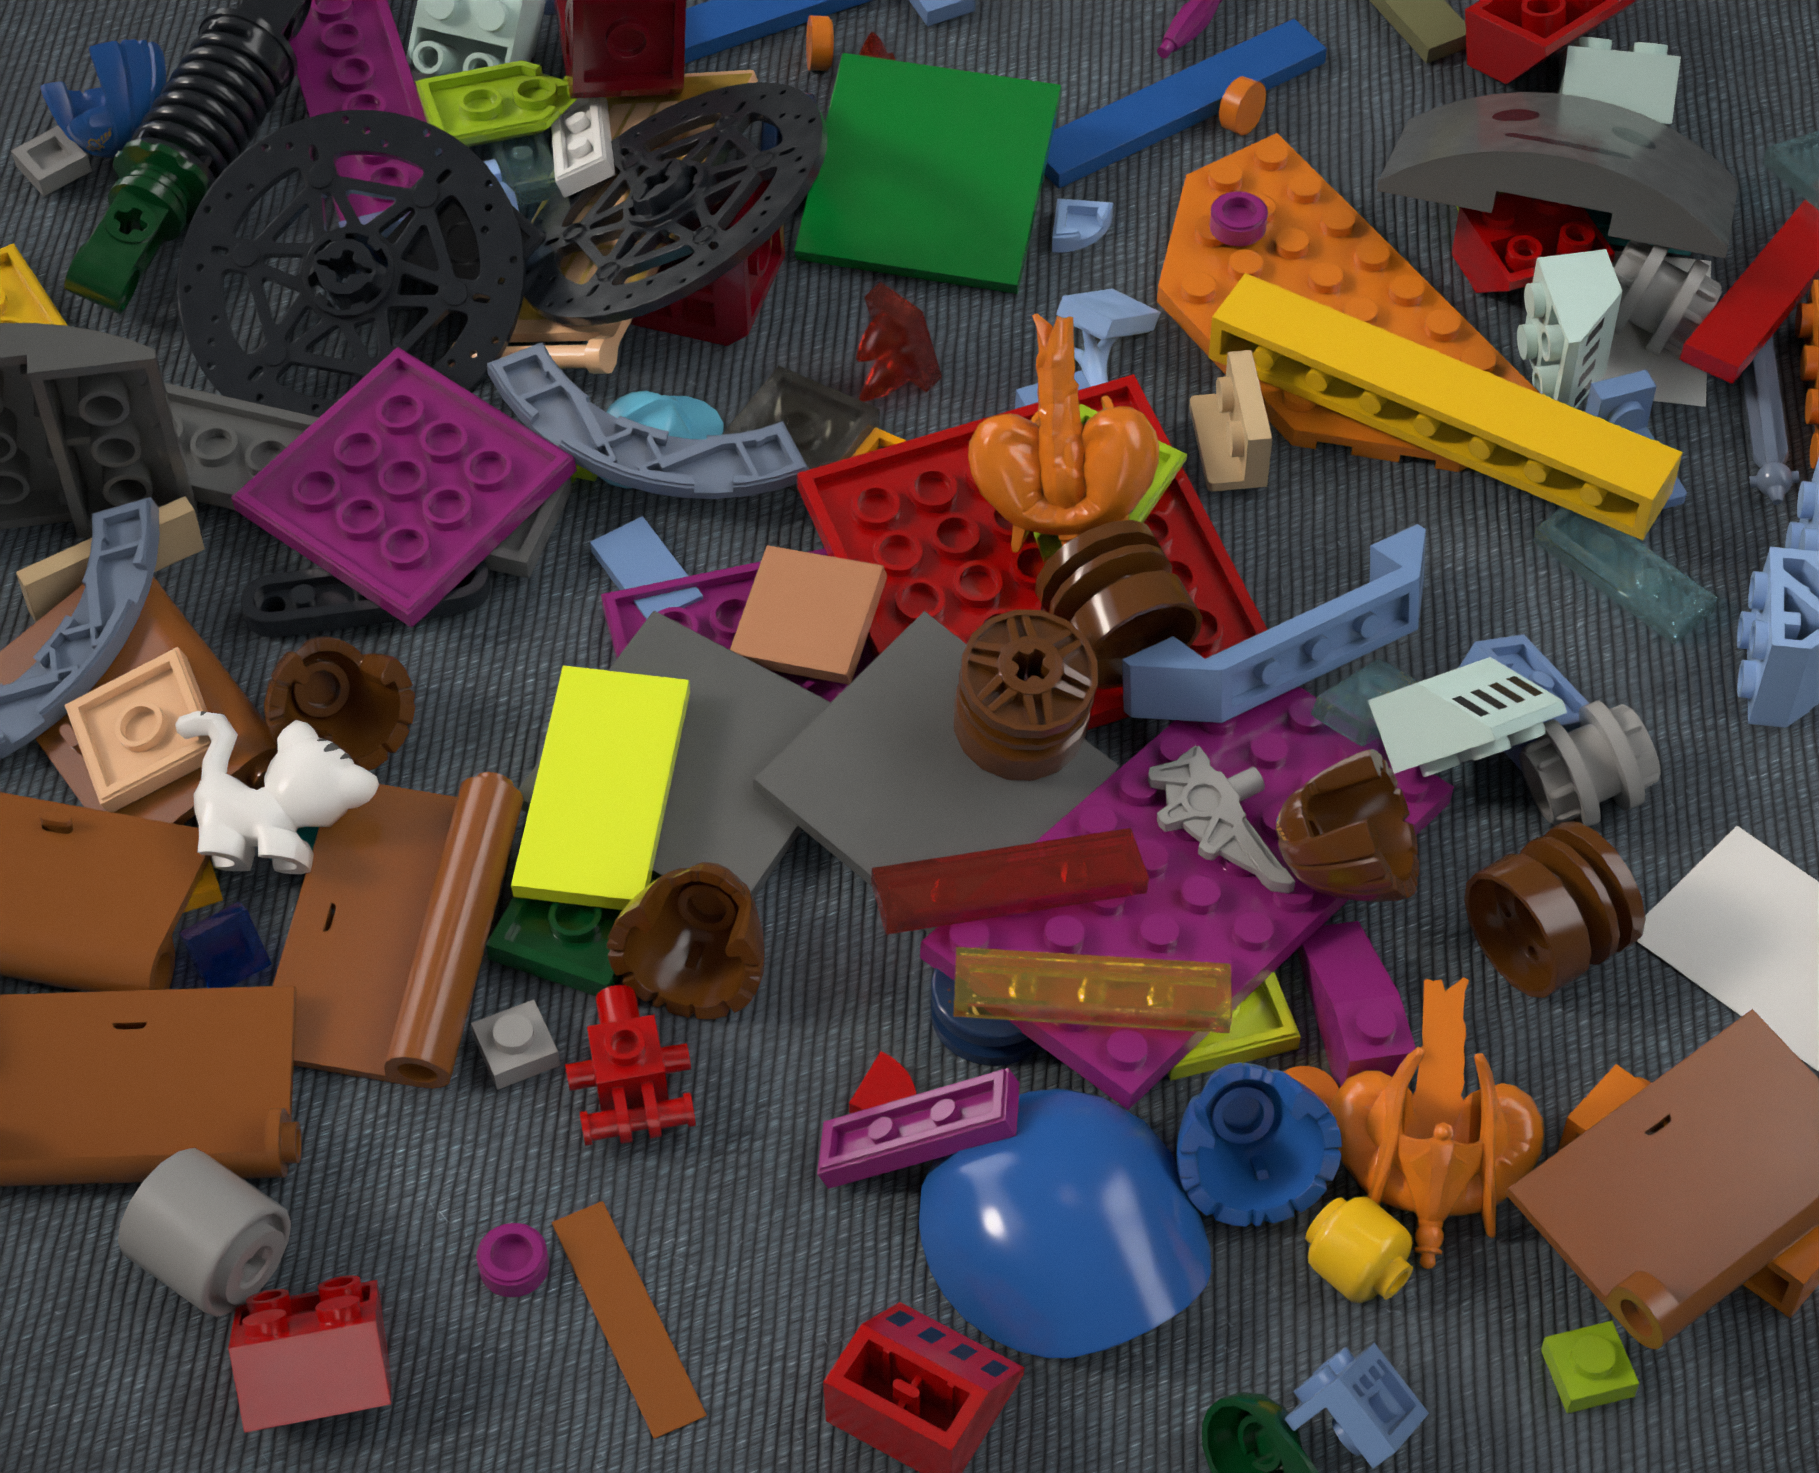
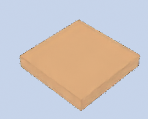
M179 647L65 704L100 805L108 812H115L202 767L204 756L211 744L209 736H196L184 739L176 730L175 724L180 716L196 711L208 712L188 658Z

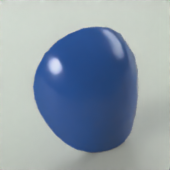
M1063 1088L1030 1091L1020 1094L1016 1136L960 1150L957 1153L934 1159L922 1184L919 1213L921 1243L930 1272L941 1292L964 1320L989 1338L1018 1352L1044 1358H1074L1109 1349L1142 1335L1171 1319L1188 1307L1207 1286L1211 1274L1209 1242L1199 1211L1189 1199L1186 1191H1184L1174 1157L1144 1120L1101 1096Z

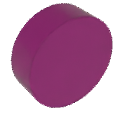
M1236 191L1223 194L1211 206L1210 231L1216 239L1232 246L1251 245L1259 241L1266 232L1268 209L1259 197L1251 193Z
M508 1223L492 1229L483 1237L477 1249L476 1259L482 1282L490 1291L503 1297H520L533 1292L544 1282L549 1271V1256L544 1238L536 1229L525 1224Z

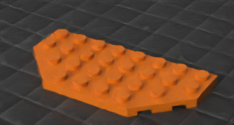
M1278 133L1186 174L1158 284L1157 302L1208 357L1212 316L1243 275L1247 273L1540 393ZM1241 191L1259 197L1268 209L1267 227L1264 236L1256 243L1247 246H1232L1216 239L1210 231L1209 224L1211 206L1219 196L1229 192ZM1212 360L1226 375L1227 366ZM1259 380L1268 421L1292 446L1316 449L1318 441L1352 447L1351 455L1399 463L1400 455L1436 460L1435 469L1460 472L1468 468Z

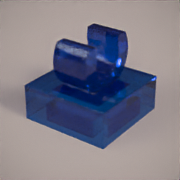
M239 901L179 932L204 988H229L272 965L248 910Z

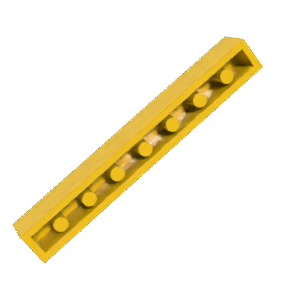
M1245 273L1212 316L1209 359L1227 366L1228 352L1252 350L1259 380L1642 541L1673 493L1683 452L1610 423L1600 417L1561 403L1544 394L1505 380L1490 372L1444 355L1437 350L1427 348L1388 332L1383 328L1376 327L1329 306L1283 289L1276 284Z

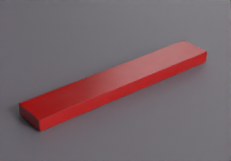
M1819 183L1686 340L1679 360L1733 384L1809 291L1813 280H1818Z

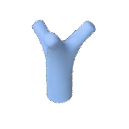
M1082 330L1085 350L1074 347V358L1081 366L1083 374L1091 387L1108 382V356L1112 345L1118 338L1100 340L1097 344L1095 336Z

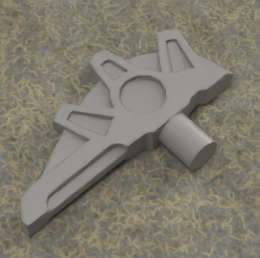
M1196 745L1181 755L1177 761L1150 767L1148 773L1150 788L1161 789L1166 792L1167 806L1157 813V822L1163 831L1168 832L1183 828L1200 842L1198 854L1204 859L1213 861L1220 855L1237 866L1255 874L1260 882L1270 891L1281 893L1294 891L1295 880L1287 869L1281 866L1246 819V813L1239 803L1265 789L1264 780L1255 767L1226 778L1221 771H1216L1210 766V759L1201 747Z

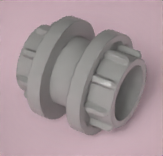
M1631 240V242L1627 243L1613 267L1622 288L1614 332L1619 335L1627 321L1652 334L1645 346L1646 350L1658 356L1661 350L1665 348L1677 355H1681L1686 340L1715 307L1722 293L1721 284L1706 276L1710 266L1698 259L1695 260L1687 273L1663 260L1669 247L1651 246L1647 243Z
M1596 700L1580 707L1579 728L1567 733L1555 719L1549 720L1544 723L1546 734L1537 737L1536 741L1522 748L1519 760L1524 779L1538 809L1548 822L1559 825L1562 822L1574 820V822H1580L1587 827H1591L1600 822L1599 803L1613 798L1616 804L1625 811L1644 803L1645 788L1659 780L1660 764L1655 747L1644 724L1630 707L1621 704L1608 709L1604 703Z

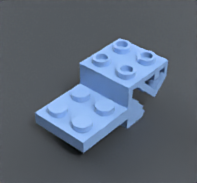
M1819 458L1812 481H1802L1799 488L1797 517L1800 518V521L1789 523L1785 548H1769L1763 572H1752L1748 594V606L1752 610L1751 612L1742 611L1739 617L1737 648L1747 649V660H1742L1740 664L1737 694L1740 698H1748V724L1787 728L1819 704Z

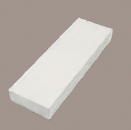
M605 97L578 98L551 125L555 182L564 198L615 175L607 100Z

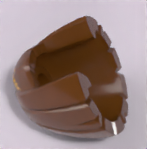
M328 636L316 637L306 641L296 652H286L275 666L271 674L272 679L268 681L264 699V713L270 735L277 747V738L284 728L295 720L306 722L315 730L319 738L335 743L351 756L355 765L370 771L388 760V752L396 753L410 731L407 725L413 723L416 707L414 705L415 693L410 689L413 684L405 667L398 659L385 654H361L354 646L338 638Z
M1374 749L1356 753L1321 771L1292 793L1283 803L1278 814L1276 833L1279 838L1278 845L1284 861L1300 882L1319 893L1354 901L1384 902L1409 898L1417 890L1415 887L1418 886L1417 877L1419 876V860L1416 857L1419 854L1413 824L1405 821L1410 812L1402 790L1397 788L1398 781L1392 769L1388 768L1386 760H1382L1381 754Z
M701 862L689 868L669 871L659 877L627 904L616 918L608 936L607 949H610L608 953L609 963L616 976H624L622 983L633 988L636 996L643 1001L653 1000L654 1007L658 1008L664 1005L669 1013L687 1018L693 1013L697 1019L725 1017L730 1008L734 1013L738 1012L752 1001L764 974L765 947L763 929L756 903L747 884L742 882L730 869L718 863Z

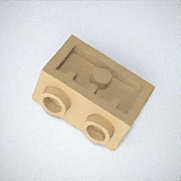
M1252 350L1228 352L1226 377H1217L1216 394L1194 395L1190 398L1189 405L1206 486L1212 492L1267 487L1272 434Z

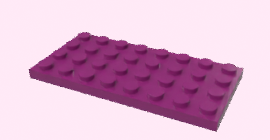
M1299 686L1223 723L1174 720L921 941L920 958L934 969L937 968L1017 1026L1031 1040L1129 1110L1348 901V899L1319 893L1298 880L1281 855L1278 845L1279 838L1276 833V820L1283 803L1292 793L1321 771L1356 753L1374 749L1381 754L1382 760H1386L1388 768L1392 769L1383 741ZM1195 745L1200 746L1210 759V766L1216 771H1221L1226 778L1255 767L1264 780L1265 789L1239 803L1246 813V819L1281 866L1286 868L1295 880L1294 891L1290 893L1270 891L1260 882L1255 874L1237 866L1220 855L1213 861L1204 859L1198 854L1200 842L1183 828L1168 832L1163 831L1158 825L1157 813L1167 806L1165 790L1150 788L1148 782L1150 767L1177 761L1181 755ZM1419 766L1394 774L1398 781L1397 788L1402 790L1410 812L1405 821L1413 824L1415 835L1450 804L1454 789L1452 785L1435 774L1423 777Z

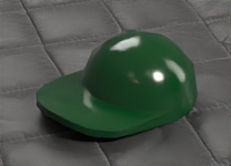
M1239 1392L1220 1398L1207 1409L1202 1423V1447L1212 1473L1319 1472L1302 1449L1298 1428L1293 1431L1285 1421V1418L1289 1415L1287 1409L1267 1396L1257 1393Z

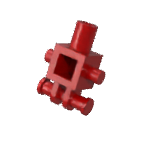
M614 985L601 990L595 998L600 1024L587 1026L592 1060L565 1064L569 1091L597 1087L601 1112L590 1114L587 1111L579 1112L585 1146L593 1145L592 1141L620 1137L621 1144L633 1142L632 1132L648 1129L649 1137L652 1139L662 1137L661 1129L686 1124H688V1128L696 1126L691 1093H683V1097L669 1099L666 1074L691 1070L687 1043L665 1047L660 1046L655 1015L640 1017L636 993L633 988L626 985Z

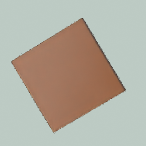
M767 545L730 650L768 670L849 685L853 680L888 577L884 566Z

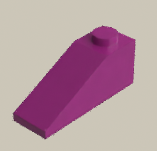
M1359 921L1321 926L1297 949L1332 1077L1339 1089L1347 1078L1363 1071H1381L1393 1077L1402 1061L1416 1048L1400 994Z

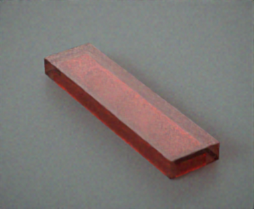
M1131 828L874 867L871 872V885L886 935L1146 894L1149 884V876Z

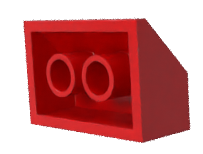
M1479 0L1465 9L1467 65L1508 84L1577 41L1579 37L1585 36L1620 14L1638 0Z

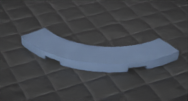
M543 342L487 363L488 375L501 397L520 421L530 430L572 455L577 465L593 474L627 487L681 498L722 499L744 497L780 490L797 484V473L809 470L783 421L742 433L707 435V439L669 436V431L642 425L622 416L616 418L590 402L589 396L578 388L555 363Z
M151 497L92 514L91 550L82 580L85 589L80 602L72 616L66 615L52 636L33 656L36 663L13 683L0 684V760L33 741L58 722L67 713L65 704L87 694L104 675L126 643L148 596L157 563L160 536L159 508Z

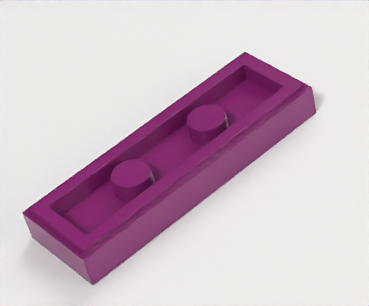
M1006 1068L824 1121L817 1175L827 1188L830 1189L954 1154L960 1150L1014 1137L1017 1132L1020 1083L1010 1068Z

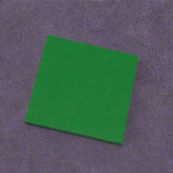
M842 53L826 118L828 133L827 150L819 174L808 192L794 249L796 260L1018 294L1062 96L1061 85Z

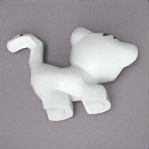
M196 711L180 716L175 724L177 733L184 739L196 736H209L211 744L202 762L201 781L194 793V809L199 824L197 853L211 855L213 867L216 869L250 871L255 856V846L258 847V857L272 858L273 868L277 872L288 874L311 872L314 853L308 842L302 840L296 833L297 829L301 827H331L348 809L357 808L369 802L379 786L377 776L363 767L355 765L351 756L335 743L319 738L315 730L306 722L295 720L282 730L277 738L278 753L271 760L264 776L265 787L258 790L249 788L237 778L227 774L228 761L238 734L225 715Z

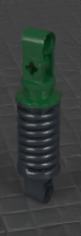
M243 0L238 9L220 8L206 15L199 27L198 37L193 40L189 51L182 57L179 66L173 71L169 81L163 86L159 97L152 103L150 111L145 114L140 126L135 129L130 142H127L123 150L118 151L115 155L113 167L119 179L108 193L110 207L106 210L105 215L87 243H84L74 256L65 278V290L117 314H121L126 309L139 281L151 265L163 243L176 239L185 224L191 223L200 202L212 184L246 150L248 143L254 138L257 128L262 125L266 114L272 109L276 98L280 96L282 91L295 78L298 63L294 50L289 43L302 29L309 14L312 0Z

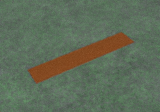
M601 1201L551 1222L653 1438H658L706 1417L707 1414L604 1202Z

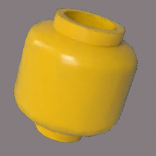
M1342 1197L1336 1198L1322 1209L1306 1232L1305 1239L1310 1243L1308 1263L1316 1273L1353 1303L1366 1302L1378 1294L1387 1300L1404 1286L1412 1274L1413 1266L1407 1262L1413 1243L1410 1233L1403 1225L1368 1197H1355L1349 1201Z

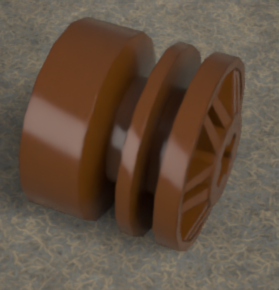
M1135 520L1112 521L1085 531L1065 543L1052 555L1036 578L1035 593L1048 613L1068 620L1087 637L1098 660L1097 687L1101 689L1123 687L1122 659L1172 636L1190 648L1201 630L1203 617L1178 575L1171 573L1172 565L1148 525Z
M1019 609L991 617L972 633L961 658L959 684L954 701V732L963 752L982 770L1006 780L1034 781L1059 772L1076 757L1086 736L1090 720V710L1093 706L1094 695L1098 686V660L1087 637L1066 619L1043 610Z
M1580 822L1560 823L1550 829L1543 837H1536L1520 851V854H1508L1475 873L1466 882L1464 902L1467 917L1480 948L1493 967L1514 988L1530 997L1546 998L1580 977L1589 969V964L1600 965L1616 952L1620 953L1633 945L1643 935L1646 921L1643 900L1631 871L1610 843L1597 831Z

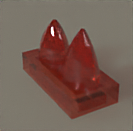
M880 281L864 297L871 322L860 341L856 360L857 362L876 360V362L872 366L861 389L858 399L861 403L884 397L902 387L909 380L927 393L942 378L923 311Z

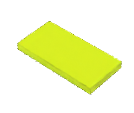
M572 666L562 667L511 883L513 897L623 910L637 894L650 884L690 696L689 680Z

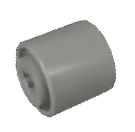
M196 1148L178 1151L161 1162L142 1182L130 1200L121 1220L118 1244L122 1254L203 1312L218 1317L234 1312L235 1308L245 1304L249 1296L258 1293L269 1281L277 1269L288 1244L291 1221L286 1208L206 1153Z

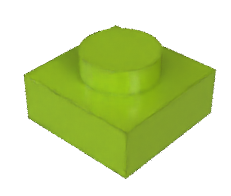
M1613 1320L1544 1338L1541 1352L1567 1414L1635 1397L1639 1381Z

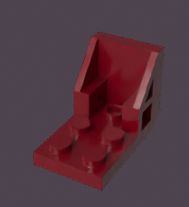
M554 0L571 99L674 95L682 93L684 89L686 0Z
M773 178L765 180L759 185L725 230L733 227L755 205ZM729 197L715 203L711 210L712 215L719 211ZM784 224L750 256L715 281L670 305L633 318L630 324L724 346H729L749 335L785 258ZM694 253L661 265L657 273L683 262Z

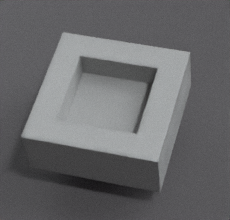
M59 125L11 150L16 167L44 197L92 171L87 154L65 135Z
M534 999L471 1023L473 1037L497 1090L560 1066L558 1050Z

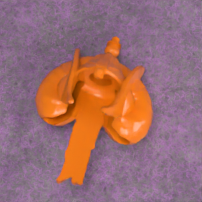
M1038 313L1032 315L1037 329L1038 355L1036 357V372L1038 377L1037 395L1039 404L1038 411L1032 419L1028 420L1017 414L1010 413L991 416L978 425L969 442L968 459L973 479L981 495L1006 520L1013 524L1011 545L1012 551L1015 553L1021 550L1029 531L1058 535L1063 546L1089 529L1112 521L1129 520V513L1132 512L1152 485L1159 463L1157 434L1144 413L1131 407L1117 406L1114 408L1109 396L1101 397L1103 409L1091 417L1085 425L1082 424L1077 393L1079 384L1074 379V323L1071 316L1066 318L1057 316L1053 327Z
M1465 977L1446 991L1442 979L1435 981L1425 979L1422 1025L1423 1046L1415 1048L1406 1056L1393 1077L1381 1071H1363L1347 1078L1333 1097L1330 1108L1340 1129L1342 1147L1338 1149L1341 1153V1161L1359 1186L1368 1194L1367 1197L1379 1206L1382 1202L1400 1210L1416 1213L1419 1227L1415 1233V1240L1418 1245L1415 1248V1252L1421 1254L1419 1263L1425 1269L1433 1268L1436 1265L1435 1256L1442 1255V1250L1439 1249L1444 1241L1442 1228L1448 1216H1464L1480 1212L1487 1236L1490 1238L1496 1237V1206L1508 1197L1505 1193L1509 1187L1534 1169L1542 1153L1545 1135L1543 1118L1533 1098L1515 1085L1505 1083L1495 1085L1490 1065L1483 1053H1477L1474 1056L1480 1089L1472 1092L1463 1100L1461 1093L1465 1083L1464 1044L1466 1040V1025L1463 1015L1465 991L1469 980ZM1418 1067L1416 1090L1412 1095L1408 1085Z

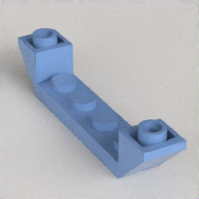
M1416 524L1370 545L1369 583L1206 659L1174 636L1122 659L1124 712L1132 718L1223 723L1418 630L1424 586L1426 529Z

